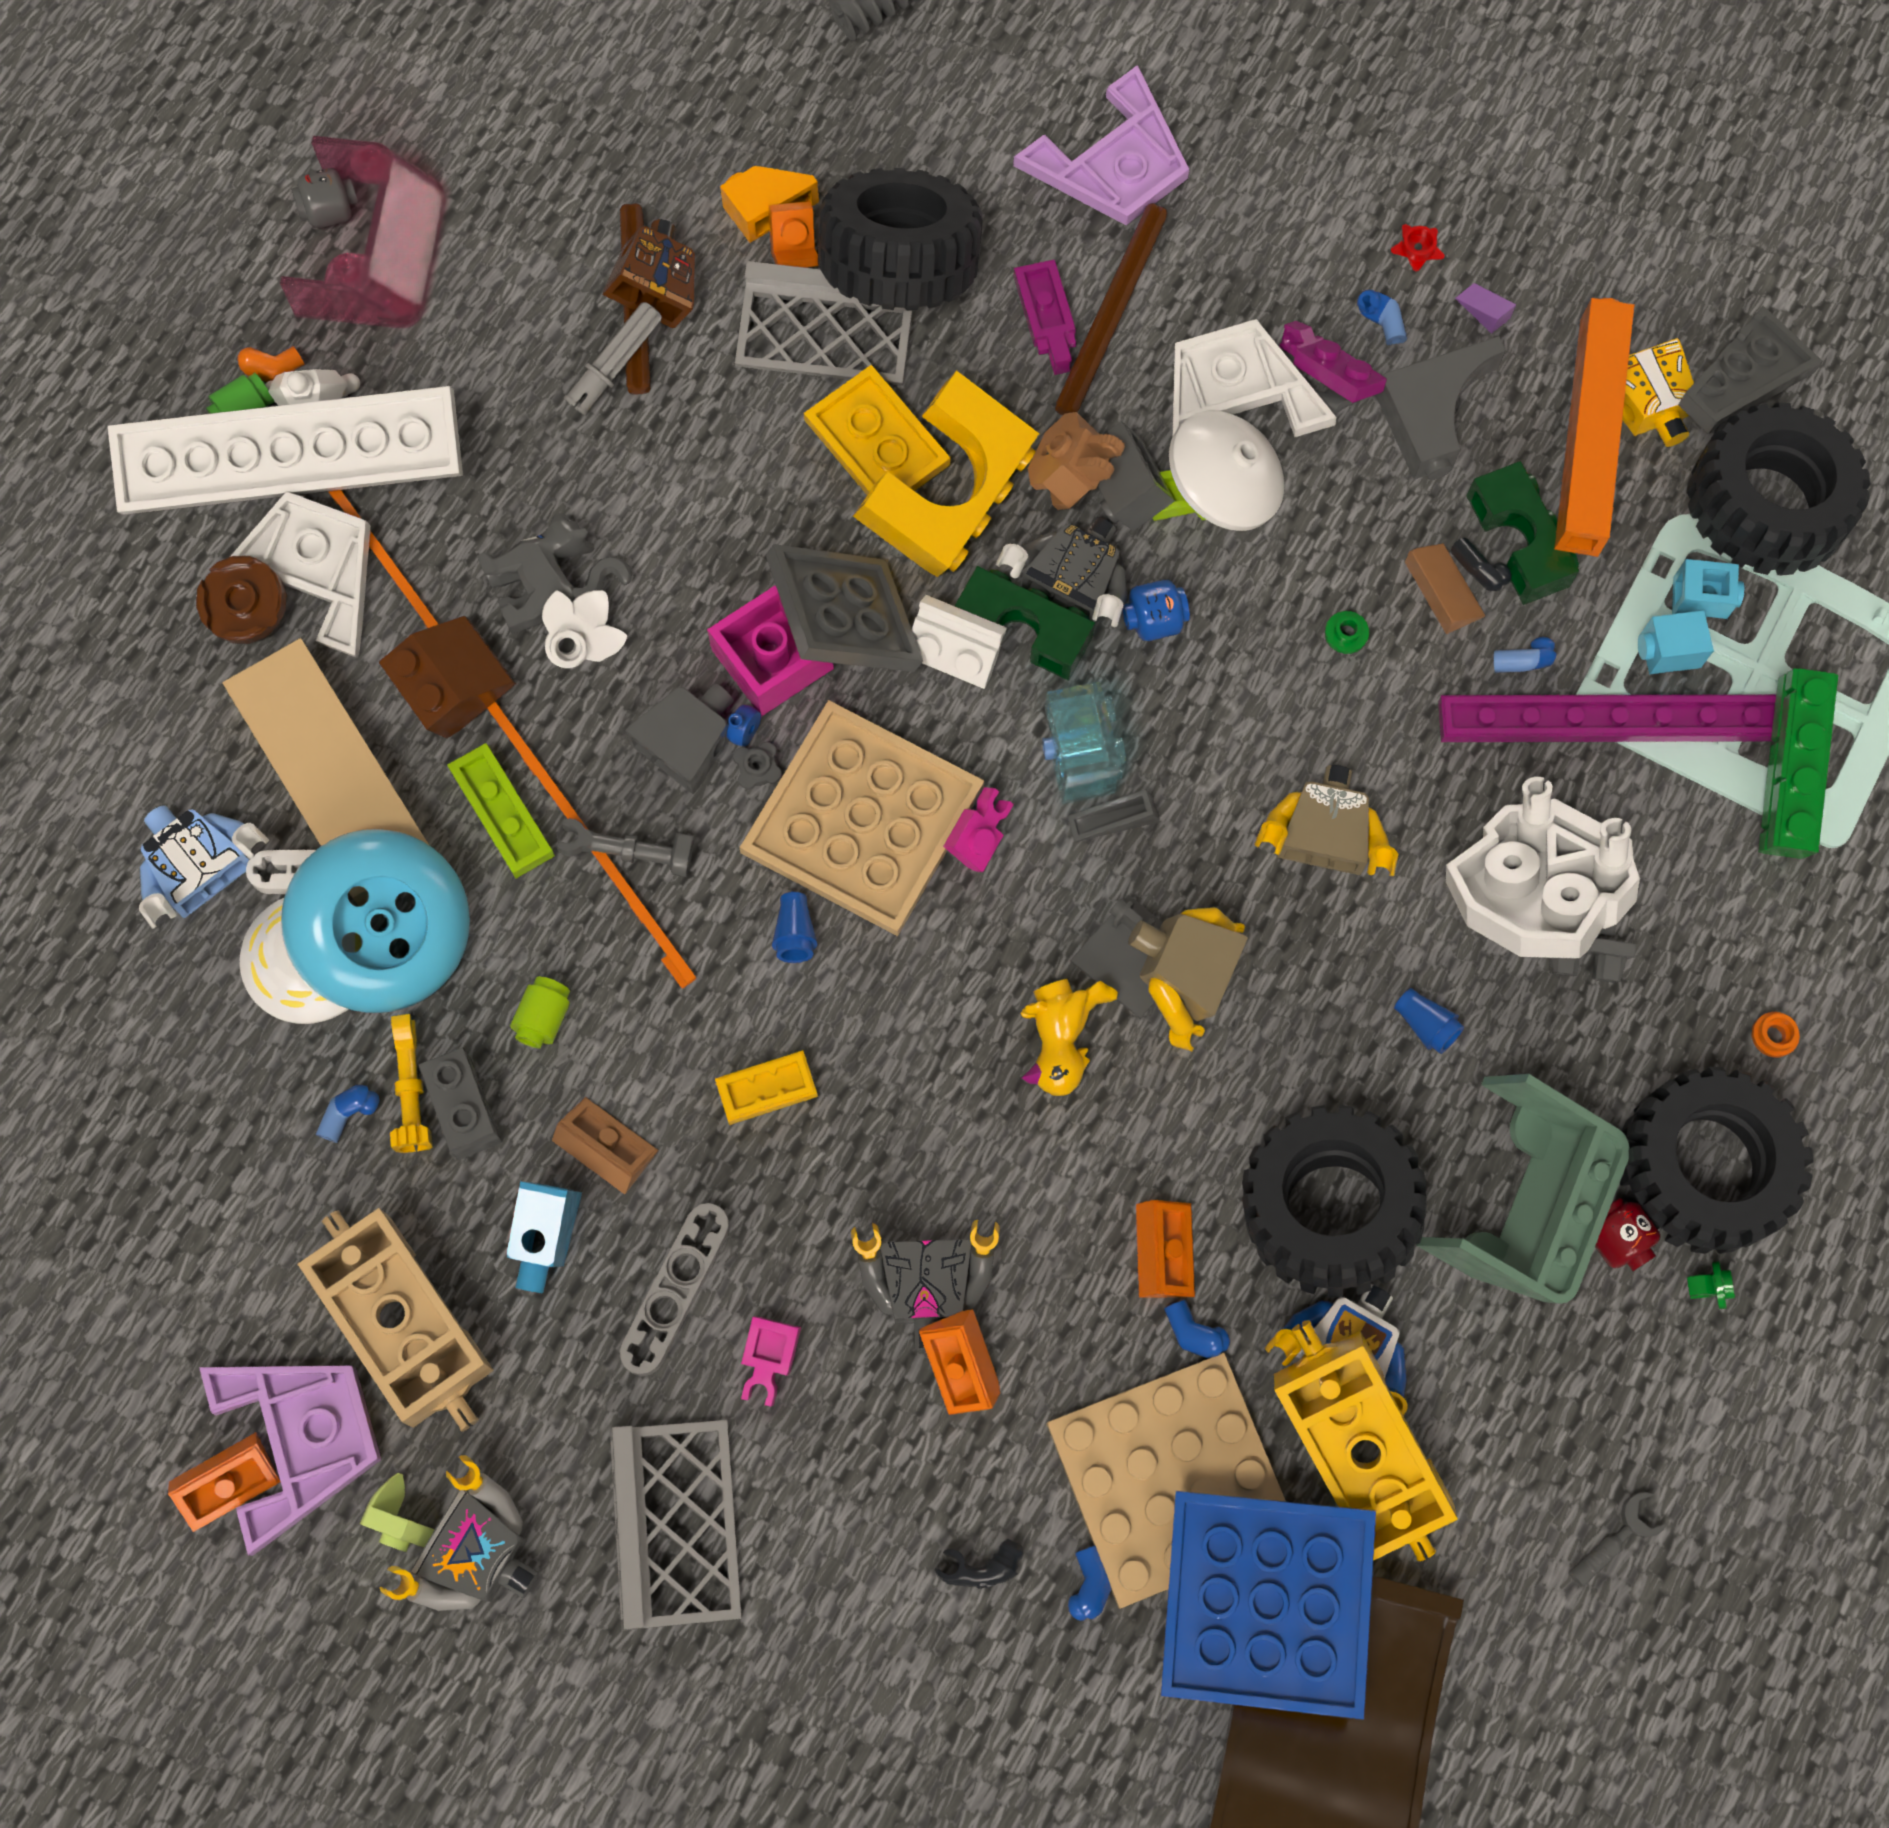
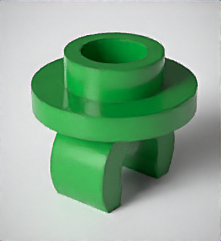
M1719 1261L1712 1262L1714 1275L1687 1277L1691 1299L1717 1296L1719 1309H1727L1725 1299L1735 1298L1731 1270H1721Z

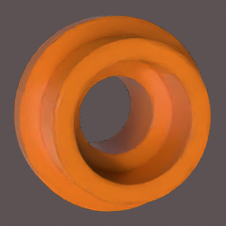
M1765 1013L1755 1021L1752 1027L1753 1043L1766 1056L1774 1058L1784 1057L1790 1054L1799 1043L1800 1034L1798 1026L1790 1016L1784 1013ZM1769 1028H1776L1781 1032V1042H1773L1768 1037L1767 1032Z

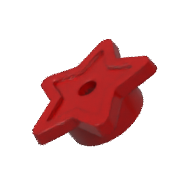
M1404 224L1402 225L1403 240L1391 248L1393 254L1407 257L1414 271H1419L1427 260H1442L1445 257L1444 253L1436 246L1437 228L1430 229L1425 226L1411 227ZM1416 243H1420L1422 245V249L1417 250L1415 249L1414 245Z

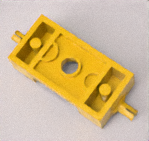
M1310 1320L1302 1322V1327L1309 1340L1305 1336L1300 1324L1296 1325L1291 1331L1295 1334L1305 1354L1298 1362L1274 1373V1390L1338 1507L1376 1510L1373 1561L1407 1544L1413 1550L1417 1561L1426 1560L1424 1551L1428 1558L1435 1554L1436 1550L1430 1543L1427 1534L1458 1520L1455 1506L1431 1459H1426L1385 1383L1383 1371L1361 1331L1336 1343L1322 1345ZM1369 1440L1377 1444L1380 1449L1378 1457L1370 1463H1361L1355 1460L1351 1455V1450L1357 1442Z

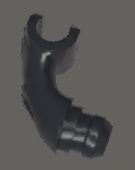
M1007 1539L1001 1543L998 1553L994 1554L992 1559H988L983 1567L969 1566L959 1551L947 1549L943 1551V1554L957 1561L958 1570L950 1575L943 1573L938 1568H935L934 1571L937 1577L948 1585L987 1589L1009 1581L1018 1575L1016 1571L1019 1566L1017 1564L1023 1557V1547Z

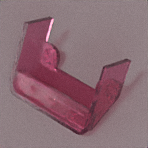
M313 136L311 143L322 169L334 168L339 172L342 180L350 178L351 182L377 184L379 188L365 254L344 253L336 256L327 266L324 281L281 277L280 285L295 317L391 328H408L415 325L421 319L424 312L446 204V196L441 183L383 144Z

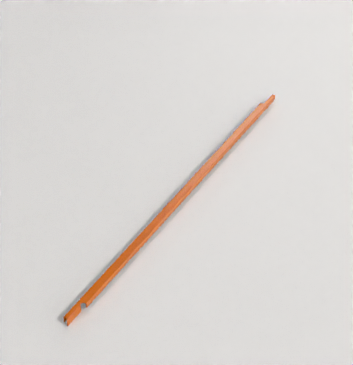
M341 490L328 491L344 513L362 519ZM370 531L369 547L422 618L426 627L430 628L438 625V622ZM497 703L491 704L487 709L566 818L576 819L582 823L585 829H588ZM591 851L628 901L635 915L641 923H644L667 955L661 961L680 987L683 989L697 979L607 854Z

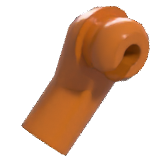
M294 346L276 356L251 347L244 348L238 354L240 370L247 376L256 373L264 382L272 381L278 374L295 371L305 365Z

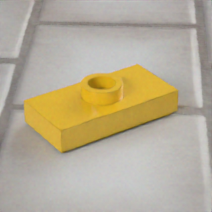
M803 1050L715 1078L729 1125L818 1097Z

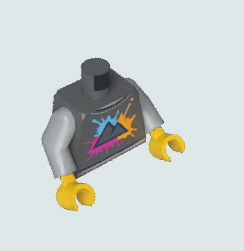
M466 1455L459 1456L461 1461L469 1466V1471L464 1477L455 1478L450 1472L446 1471V1477L459 1491L410 1572L398 1566H391L387 1569L401 1576V1584L393 1591L380 1587V1591L384 1595L394 1600H402L407 1597L411 1602L437 1611L472 1609L481 1600L491 1602L500 1586L505 1587L521 1598H525L532 1589L539 1572L517 1559L527 1542L520 1535L523 1520L510 1493L489 1476L480 1473L479 1468L470 1457Z

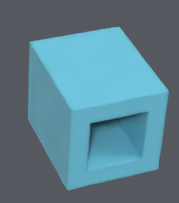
M1704 610L1653 616L1638 636V652L1641 659L1646 660L1649 674L1698 669L1704 665L1714 652Z

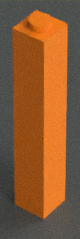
M1591 298L1580 320L1554 549L1596 557L1599 556L1610 538L1634 304L1621 303L1613 298Z

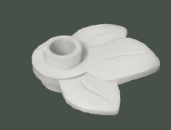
M556 590L547 599L542 611V620L549 632L545 639V652L552 663L562 668H573L580 665L585 659L601 662L616 654L622 648L627 639V634L615 627L606 625L609 602L605 591H588L571 602L566 595ZM564 638L574 640V648L569 653L559 650V642Z

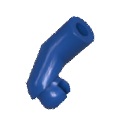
M1186 1300L1164 1308L1178 1344L1185 1351L1205 1358L1219 1356L1228 1349L1230 1345L1228 1333L1220 1327L1211 1328L1195 1323Z

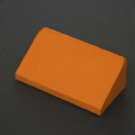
M1150 1200L1136 1204L1139 1298L1195 1297L1191 1203Z
M973 1309L961 1311L922 1327L919 1330V1334L948 1414L993 1409L1000 1395V1386Z
M255 1432L169 1481L168 1494L191 1530L195 1532L280 1483V1479Z

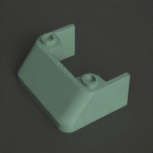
M1530 1074L1484 1077L1482 1086L1516 1106L1510 1122L1511 1139L1518 1149L1531 1156L1501 1235L1498 1238L1491 1233L1475 1232L1468 1235L1465 1239L1422 1237L1421 1242L1416 1244V1246L1471 1278L1546 1303L1562 1304L1569 1302L1579 1290L1627 1165L1630 1149L1628 1140L1621 1130Z

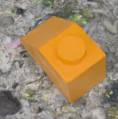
M753 166L743 173L738 172L732 175L720 186L723 208L749 243L770 232L768 205L810 201L811 205L814 206L819 203L818 181L813 175Z

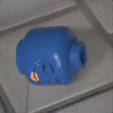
M1161 580L1133 587L1130 591L1129 603L1124 604L1122 608L1127 630L1135 629L1137 635L1143 641H1152L1177 635L1182 631L1184 622L1190 619L1189 606L1184 589L1182 587L1176 588L1170 580Z

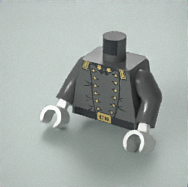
M1097 516L1094 517L1086 532L1072 524H1065L1058 532L1050 531L1021 546L1007 544L1003 547L996 565L998 567L1002 564L1011 566L1013 569L1010 576L1014 579L1018 578L1022 569L1026 568L1023 572L1022 588L1026 590L1029 588L1037 589L1046 594L1051 602L1059 606L1079 609L1095 624L1098 617L1105 616L1112 620L1111 626H1118L1122 608L1127 601L1125 569L1118 564L1120 551L1108 544L1116 532L1115 526L1110 521Z

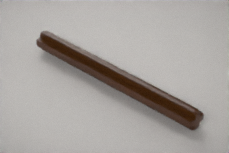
M1150 203L1146 206L1056 402L1055 411L1060 415L1073 412L1078 413L1166 220L1167 211L1164 207L1157 206L1155 203Z

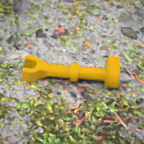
M410 1014L391 1016L399 1080L395 1082V1095L400 1097L402 1126L390 1132L391 1148L398 1153L416 1152L414 1145H418L417 1151L430 1150L433 1147L431 1131L428 1127L421 1125L419 1095L423 1093V1082L417 1078L415 1020H411Z

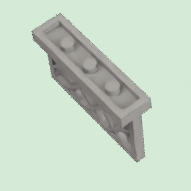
M747 261L745 271L746 286L735 366L850 380L863 371L857 370L859 367L864 365L867 368L871 365L869 360L885 348H888L897 359L895 374L878 373L887 384L903 386L913 310L906 311L905 308L894 307V310L882 309L881 305L872 304L868 306L861 304L855 297L849 299L842 295L838 288L834 289L828 283L820 269ZM754 296L772 298L780 309L761 322L752 311ZM782 300H790V301H789L787 304H784V302H783ZM802 302L814 303L822 314L803 327L791 311ZM823 304L832 306L826 309V307ZM844 307L856 308L863 319L845 332L833 315ZM865 309L874 310V311L871 312L870 314H868V312H867ZM885 312L903 313L902 326L888 337L875 322ZM786 315L798 332L779 345L767 329ZM752 320L756 327L750 331V324ZM825 321H828L840 336L821 350L809 333ZM869 325L881 339V342L863 355L851 338ZM761 333L774 347V350L763 358L746 357L748 343ZM804 338L816 355L805 363L793 362L785 351ZM900 338L899 349L897 350L893 342ZM846 343L858 359L847 368L835 367L827 356ZM780 355L784 359V361L773 359ZM822 360L826 366L815 364Z
M727 1420L645 1427H612L610 1431L621 1631L741 1619ZM717 1432L719 1453L706 1467L685 1447L697 1433ZM689 1434L681 1444L671 1437L673 1435ZM662 1437L676 1449L658 1471L642 1458L641 1438ZM679 1454L684 1456L702 1472L685 1493H682L662 1475ZM718 1461L720 1462L721 1479L710 1471ZM643 1468L653 1476L645 1487ZM705 1476L722 1490V1502L710 1516L688 1498ZM657 1480L679 1498L662 1520L658 1519L645 1507V1494ZM682 1503L686 1504L705 1521L688 1543L665 1525ZM722 1509L724 1528L714 1521ZM646 1517L656 1525L648 1537ZM709 1525L725 1538L726 1551L713 1566L692 1548V1545ZM660 1530L682 1548L665 1570H662L648 1557V1544ZM686 1553L708 1571L691 1593L686 1591L668 1575ZM725 1560L727 1562L728 1579L718 1571V1568ZM649 1567L659 1575L651 1587ZM712 1576L716 1577L728 1588L729 1610L709 1611L694 1598ZM665 1580L685 1600L673 1615L652 1617L651 1594ZM689 1603L700 1611L698 1613L681 1614Z

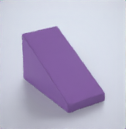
M1475 283L1455 298L1491 334L1511 318L1516 304Z

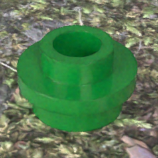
M1341 611L1334 614L1328 620L1325 627V639L1328 645L1335 651L1343 654L1358 652L1365 646L1369 637L1367 622L1362 616L1352 611ZM1350 626L1354 629L1355 634L1347 636L1341 632L1340 627Z

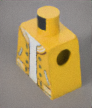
M1678 338L1629 355L1622 420L1634 436L1657 429L1666 447L1677 445L1689 436V432L1682 420L1689 415L1678 404L1684 394L1694 384Z

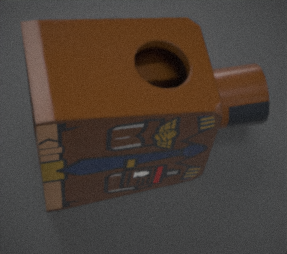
M658 219L652 222L651 228L640 226L622 248L602 295L633 310H636L641 303L646 302L662 316L660 323L670 328H675L693 310L695 253L691 248L674 240L676 227L670 221Z

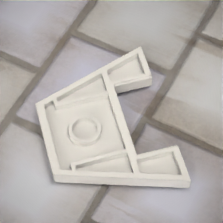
M1257 319L1175 343L1173 435L1185 420L1202 411L1216 410L1237 414L1281 400L1294 437L1336 425L1337 417Z
M286 491L231 556L254 557L269 565L282 579L283 585L331 602L316 642L359 658L371 526L366 520Z

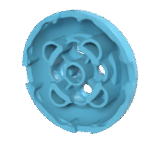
M366 829L346 833L319 847L304 860L293 875L284 896L281 913L284 946L292 965L300 977L310 988L328 1001L350 1010L366 1013H384L401 1010L413 1006L434 994L445 984L458 967L467 945L470 927L467 896L458 875L446 859L434 848L413 836L384 829ZM355 886L364 887L368 892V900L362 906H353L348 900V893ZM402 892L411 893L415 899L413 909L408 912H401L395 906V899ZM376 914H383L387 918V926L382 928V931H375L370 925L371 918ZM350 932L359 934L362 939L361 948L356 952H347L342 947L343 937ZM396 938L405 939L409 945L408 953L402 958H395L389 952V945Z

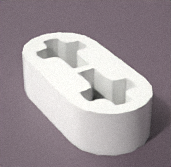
M316 850L260 851L247 863V878L254 888L261 893L285 894L296 870ZM269 862H272L277 870H287L286 873L272 874L269 882H265L262 876L258 874V871L266 869Z

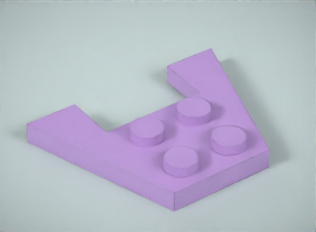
M1138 65L1108 86L1106 91V98L1128 120L1076 159L1071 161L1046 135H1042L1014 156V167L1124 225L1129 224L1141 215L1148 204L1158 202L1187 180L1189 168Z
M199 1367L212 1414L219 1415L257 1401L260 1402L283 1491L236 1507L248 1555H255L381 1461L355 1367Z

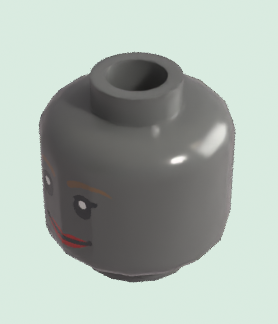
M334 168L302 174L297 179V187L291 188L301 222L308 220L309 224L314 228H323L348 221L351 217L350 205L358 203L351 179L342 180L339 172Z

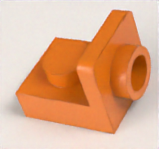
M810 201L768 205L771 254L775 264L803 268L818 266V254L814 244L813 207Z

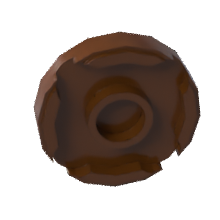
M231 556L214 564L209 569L211 572L206 576L205 580H201L197 588L196 608L201 622L215 636L232 644H251L266 638L279 626L286 611L287 593L282 579L269 565L251 556Z

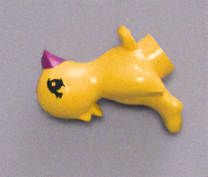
M1063 979L1045 985L1033 992L1037 1002L1027 1005L1020 1014L1025 1019L1035 1018L1042 1040V1049L1036 1063L1021 1077L1029 1084L1038 1085L1043 1091L1053 1096H1065L1079 1086L1084 1070L1090 1060L1085 1057L1088 1048L1077 1050L1074 1042L1084 1029L1089 1012L1097 1004L1117 1000L1118 991L1102 981L1094 983L1086 990L1072 992L1068 979Z

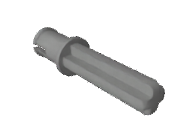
M646 302L641 303L592 365L589 363L585 365L588 370L563 399L574 406L585 393L584 397L575 407L577 411L585 416L607 386L610 388L614 386L612 380L661 321L662 316L650 304Z

